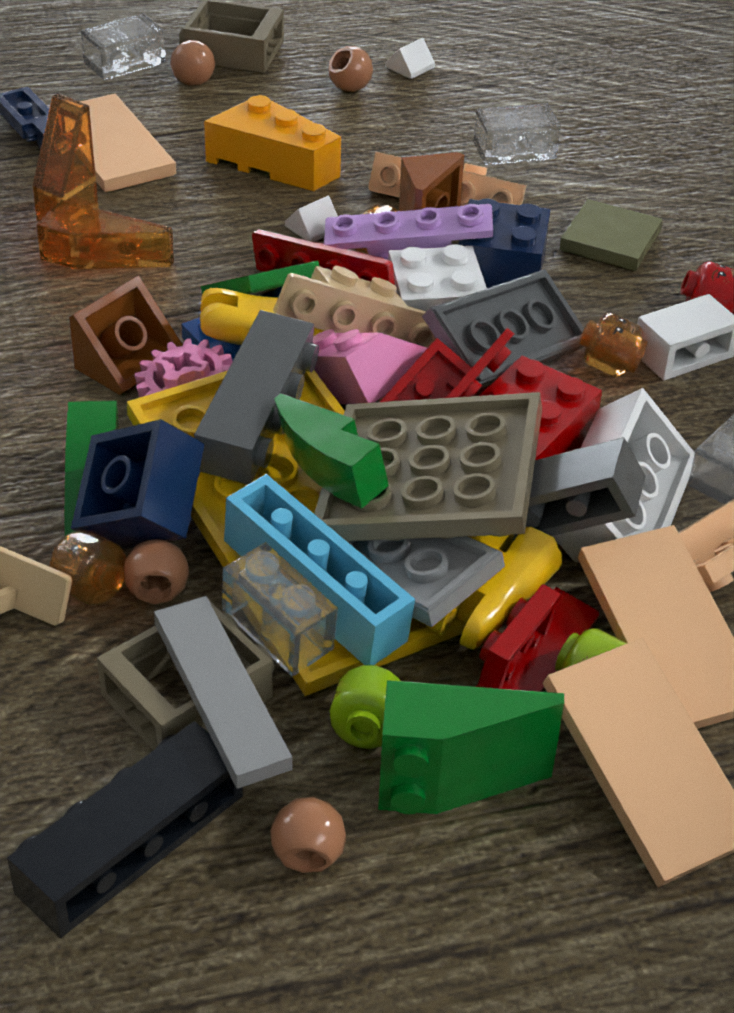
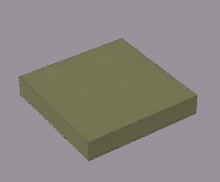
M587 199L562 235L559 250L636 271L659 235L663 219Z

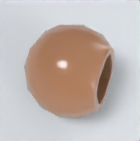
M187 40L179 44L173 51L170 61L174 76L179 82L186 85H201L208 81L214 73L216 63L211 49L206 44L197 40Z
M357 46L343 47L337 50L329 61V78L337 88L345 92L358 91L365 88L372 79V60L365 50Z
M152 539L136 545L128 554L123 567L125 584L131 594L137 599L150 604H161L175 599L184 590L190 574L187 559L181 549L161 539Z
M315 797L296 798L284 806L274 817L270 829L274 854L284 866L302 873L321 872L328 868L343 853L346 843V832L342 816L329 802Z

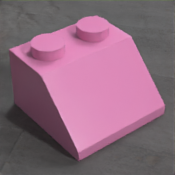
M329 329L313 337V343L319 345V354L314 370L339 404L373 403L391 390L425 352L427 347L383 333H360L358 329L345 333H335L333 329Z

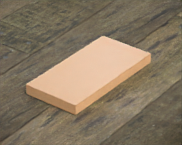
M116 93L50 108L57 116L61 132L58 135L104 192L107 193L176 174V162Z
M675 525L582 547L577 558L616 638L625 643H630L643 637L697 729L733 719L734 637Z
M643 637L549 674L546 677L543 685L547 692L564 693L562 719L658 888L734 853V789Z

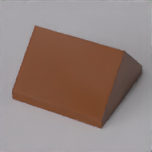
M453 152L401 157L399 211L420 210L428 207L460 206L464 154Z
M139 275L69 317L75 369L119 395L137 384L135 373L142 371L140 362L142 360L153 361L151 354L153 350L165 352L168 350L167 343L173 342L176 347L183 346Z

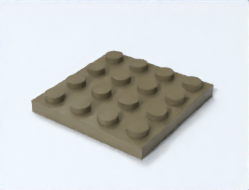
M540 392L346 405L344 415L355 420L358 436L380 444L389 483L385 490L362 509L337 498L324 488L321 489L314 514L347 542L365 540L399 541L403 539L438 537L450 539L463 536L487 535L501 537L511 534H525L542 415Z

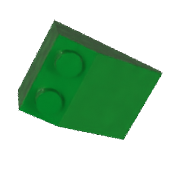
M387 680L378 810L397 811L402 814H438L551 778L564 708V693Z

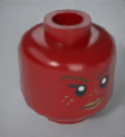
M712 261L703 262L696 272L692 270L687 272L680 294L686 296V301L710 294L734 315V269Z

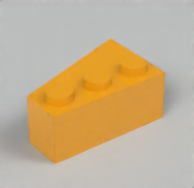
M260 94L252 96L247 101L204 121L206 162L217 164L219 159L237 163L238 171L249 173L251 168L270 172L271 180L315 191L340 177L341 136L326 129L321 124L306 119L294 110L287 109L271 101L266 96Z

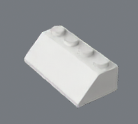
M644 388L599 408L581 448L622 437L626 439L646 475L636 516L552 536L575 562L580 563L577 557L582 547L671 526L698 456Z

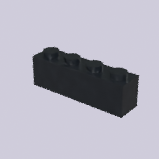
M193 721L176 735L167 736L154 751L132 767L120 770L110 783L88 799L72 805L62 818L40 834L33 835L24 840L16 851L7 857L14 894L60 939L243 797V787L236 788L210 734Z

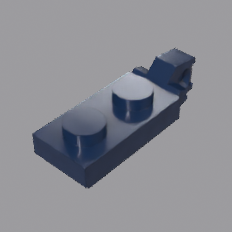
M28 86L0 93V114L23 139H26L27 142L36 140L39 150L46 155L60 151L57 135L61 134L57 116Z

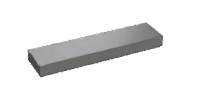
M207 596L154 611L155 626L236 788L238 789L291 771L293 757Z

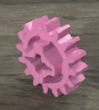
M186 339L183 346L176 347L173 342L167 343V351L153 350L151 352L153 361L142 360L140 362L142 371L135 373L139 398L227 371L233 362L230 354H224L223 346L220 344L210 349L209 341L206 339L201 341L198 346L192 344L191 339Z

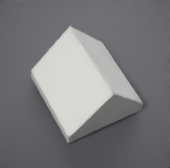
M421 38L398 49L386 61L385 67L409 79H413L434 68L435 62L424 38Z
M328 195L297 209L285 220V226L306 241L316 242L325 236L326 218L337 217L338 215Z

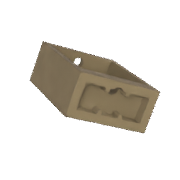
M203 0L198 8L193 10L191 18L186 25L181 27L179 44L187 40H197L206 44L211 49L216 62L215 66L265 73L284 42V9L222 0Z
M210 602L263 703L273 698L272 672L274 671V662L271 655L261 644H254L240 630L237 622L229 613H222ZM156 626L97 657L101 695L153 751L164 738L169 735H176L193 721L208 732L193 700L175 709L148 681L175 666Z

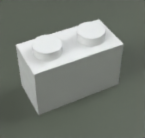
M710 294L639 316L633 353L663 381L734 357V315Z

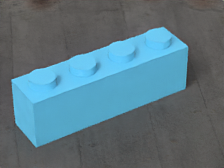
M265 474L226 498L224 541L364 665H375L408 642L415 598L270 476Z

